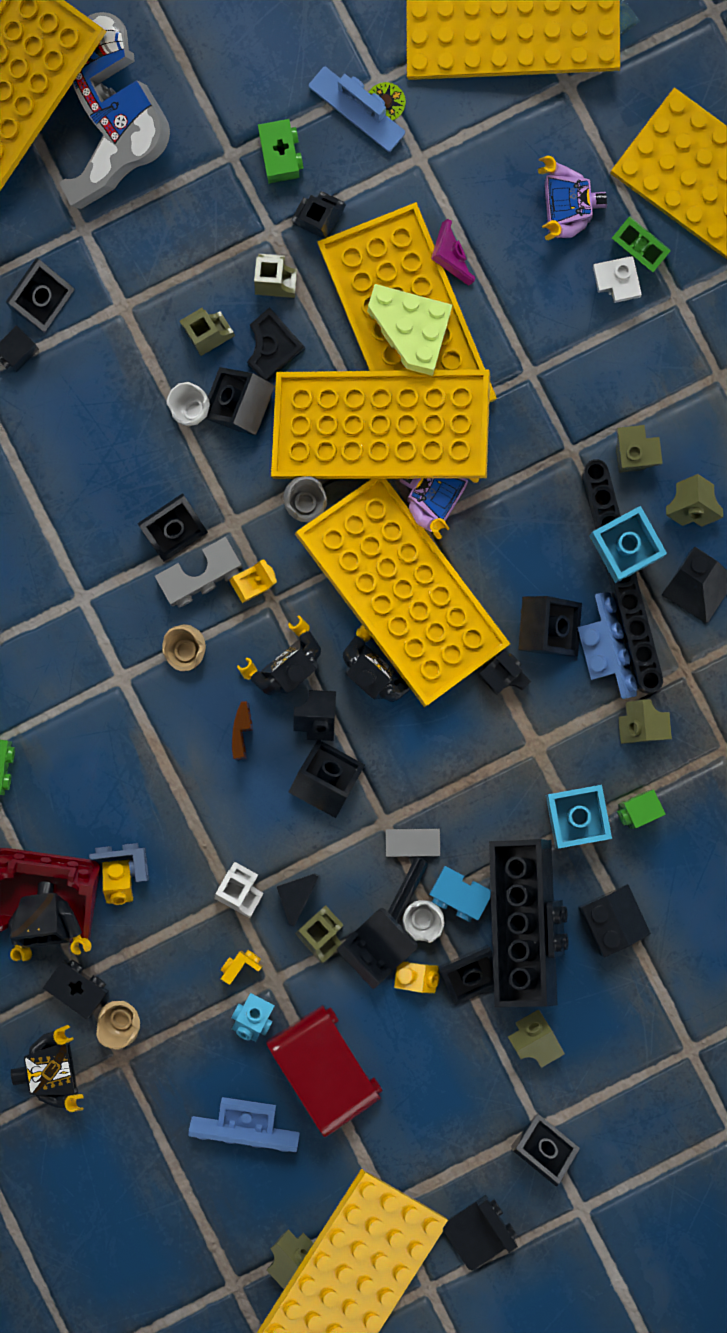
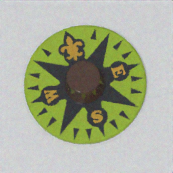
M383 82L373 86L368 92L371 95L375 93L384 100L386 116L391 120L397 119L403 113L406 104L405 95L397 85Z

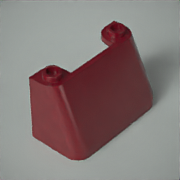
M0 848V932L9 927L8 921L18 908L20 899L23 896L37 895L38 883L46 881L54 884L53 893L58 894L69 903L82 930L81 938L89 940L100 865L96 861ZM70 938L69 940L71 944L73 942V938Z
M321 1005L269 1038L267 1046L322 1135L327 1137L381 1099L379 1093L383 1090L375 1077L369 1079L341 1036L335 1024L339 1019L331 1007L326 1009L324 1005Z

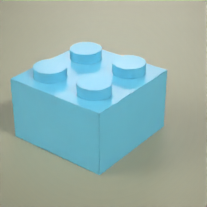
M641 506L596 529L589 535L615 583L658 561L667 554Z
M602 785L546 795L555 848L559 849L612 839Z

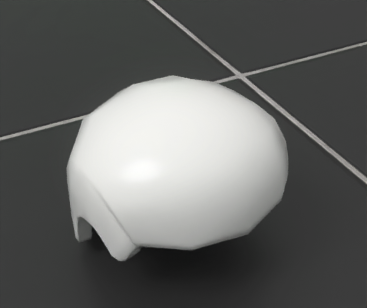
M190 382L176 385L171 389L167 398V405L171 410L172 417L182 425H198L208 415L210 402L207 394L199 386Z
M419 900L414 901L406 908L403 916L404 929L415 941H427L430 943L442 934L445 922L443 912L438 905L430 901Z

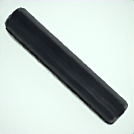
M420 857L414 859L388 910V913L398 923L428 866V862Z

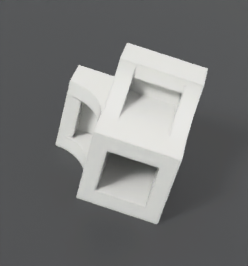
M633 256L593 264L598 293L609 292V295L612 294L614 303L641 297L642 294Z
M234 862L218 888L214 899L250 918L263 896V892L253 886L258 874Z

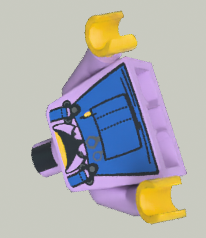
M552 156L539 158V161L544 162L545 167L539 168L538 173L550 174L545 179L548 223L544 224L542 228H547L548 232H550V234L545 236V239L549 241L554 237L572 238L591 222L592 209L607 208L606 192L591 193L590 180L584 178L582 174L557 163Z
M465 478L400 479V483L412 489L407 502L416 524L433 532L437 539H441L442 535L439 530L442 528L449 530L445 521L465 490L468 480ZM469 478L474 483L479 481L478 478Z

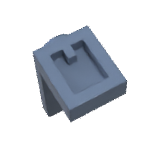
M138 843L122 845L123 850L112 851L111 846L95 848L96 853L89 854L90 860L133 855V860L129 861L131 877L135 876L136 882L149 880L146 848H139Z

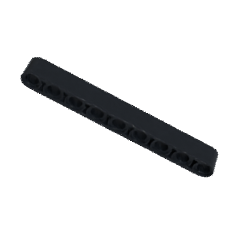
M599 459L589 461L583 469L582 480L595 529L602 527L603 519L615 520L621 517L606 463ZM591 467L599 468L602 472V477L600 479H592L588 474V469ZM597 493L606 494L609 499L608 504L599 505L595 500V495ZM605 565L613 598L616 601L619 621L623 628L626 648L630 654V663L637 681V688L645 694L654 693L662 687L663 675L636 572L629 576L628 583H615ZM631 596L634 598L636 606L633 610H628L623 606V597ZM638 622L642 626L643 631L640 636H635L630 632V623ZM638 648H644L649 652V660L647 662H641L637 659L636 652ZM646 674H651L655 677L656 685L654 688H647L644 685L643 678Z

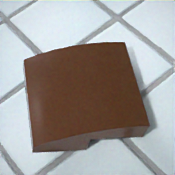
M247 701L240 703L234 720L232 752L233 759L235 760L247 759L243 732L253 731L250 706Z

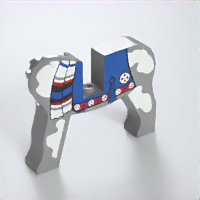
M105 12L87 16L107 32L73 82L82 106L96 127L103 133V137L83 173L76 178L64 179L59 182L70 206L78 209L86 207L114 190L118 183L134 168L157 159L165 150L170 137L169 123L146 84L136 80L116 93L112 88L108 89V87L101 83L135 62L134 53L129 51L125 25L115 15Z

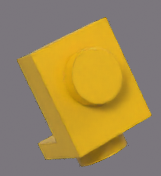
M264 559L229 579L242 603L266 592L277 583L274 570L271 566L267 565Z
M130 860L103 862V893L107 904L122 905L133 901L129 869Z
M247 950L246 953L240 951L234 960L230 957L227 959L220 970L224 973L221 979L230 985L245 963L259 972L263 967L259 963L261 958L250 950Z
M403 961L396 969L394 988L421 993H435L436 987L439 984V968L437 965Z

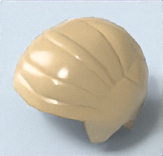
M185 624L169 629L164 636L162 653L168 663L179 671L192 670L201 663L206 650L205 639L202 633L193 626Z
M112 1001L102 1007L98 1017L96 1033L99 1042L110 1049H121L135 1041L140 1030V1019L136 1009L125 1001Z

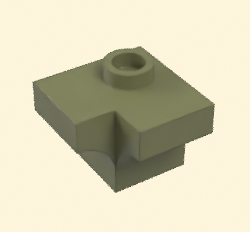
M258 254L254 278L255 295L295 298L297 269L285 265L284 255Z
M200 308L180 320L183 329L200 356L235 336L221 311L208 314L206 310Z
M645 425L617 428L616 454L619 473L646 470V468L663 464L660 437L646 438Z
M699 474L676 483V495L673 501L666 506V516L682 526L695 522L701 527L723 518V508L716 500L714 484Z
M651 699L626 702L627 716L619 717L621 744L672 739L669 712L657 711Z
M325 905L295 934L321 963H324L342 944L336 933L344 925Z
M539 1009L517 1021L516 1025L519 1031L508 1036L520 1059L526 1057L534 1058L541 1068L565 1054Z
M288 1229L270 1248L274 1254V1261L267 1268V1271L283 1289L286 1288L314 1244L304 1232L296 1238Z

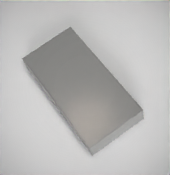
M386 829V857L440 856V829Z

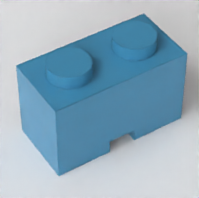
M444 866L429 895L434 897L432 902L444 909H447L448 905L458 910L456 915L468 922H471L472 918L479 920L491 897V890L475 881H472L471 885L463 882V875Z

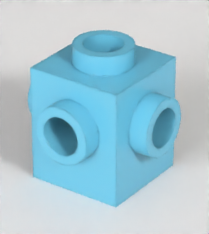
M250 993L244 1006L238 1004L231 1017L236 1020L232 1030L236 1031V1034L242 1039L256 1042L260 1034L266 1035L273 1021L269 1020L268 1017L275 1005Z

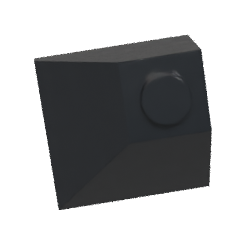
M694 547L690 550L661 595L707 624L727 594V570L718 561L697 547Z

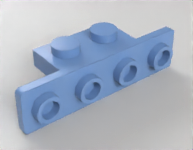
M324 66L309 83V88L383 149L391 152L404 137L405 130L386 116L384 100L375 93L372 95L364 89L363 83L356 77L350 78L344 74L339 78Z
M610 592L595 594L601 621L578 627L591 680L615 674L622 699L637 696V681L631 673L629 665L631 661L630 654L625 649L623 628L618 623L616 616V601Z
M222 1097L219 1120L193 1116L188 1135L201 1140L211 1139L228 1144L238 1143L251 1145L255 1148L264 1147L278 1149L282 1152H297L300 1133L273 1128L276 1105Z

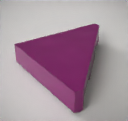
M446 219L442 222L431 259L469 286L475 281V276L468 271L465 260H467L460 241H456L451 230L452 221Z

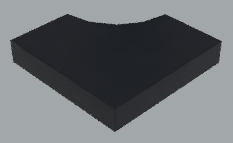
M270 307L250 324V328L255 334L256 346L247 364L259 377L266 381L270 380L276 372H279L305 349L304 345Z

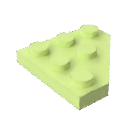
M375 284L367 312L372 319L377 321L381 327L382 334L390 346L396 349L406 369L433 376L452 304Z

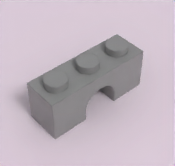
M226 536L202 549L207 558L208 565L205 572L200 576H188L184 573L179 563L155 576L172 607L178 605L179 608L185 606L193 600L191 596L200 591L202 595L216 588V582L223 578L225 581H229L233 576L240 573L238 570L243 567Z

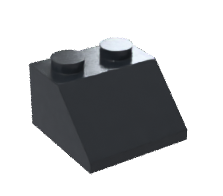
M219 367L208 395L210 407L208 415L204 419L238 432L256 435L262 423L267 405L271 400L275 385L254 373Z
M550 596L522 597L519 650L539 654L578 656L580 638L578 627L581 624L582 603Z
M317 740L300 768L289 793L336 818L365 764L325 742Z
M628 884L579 906L599 953L604 958L631 946L651 934Z

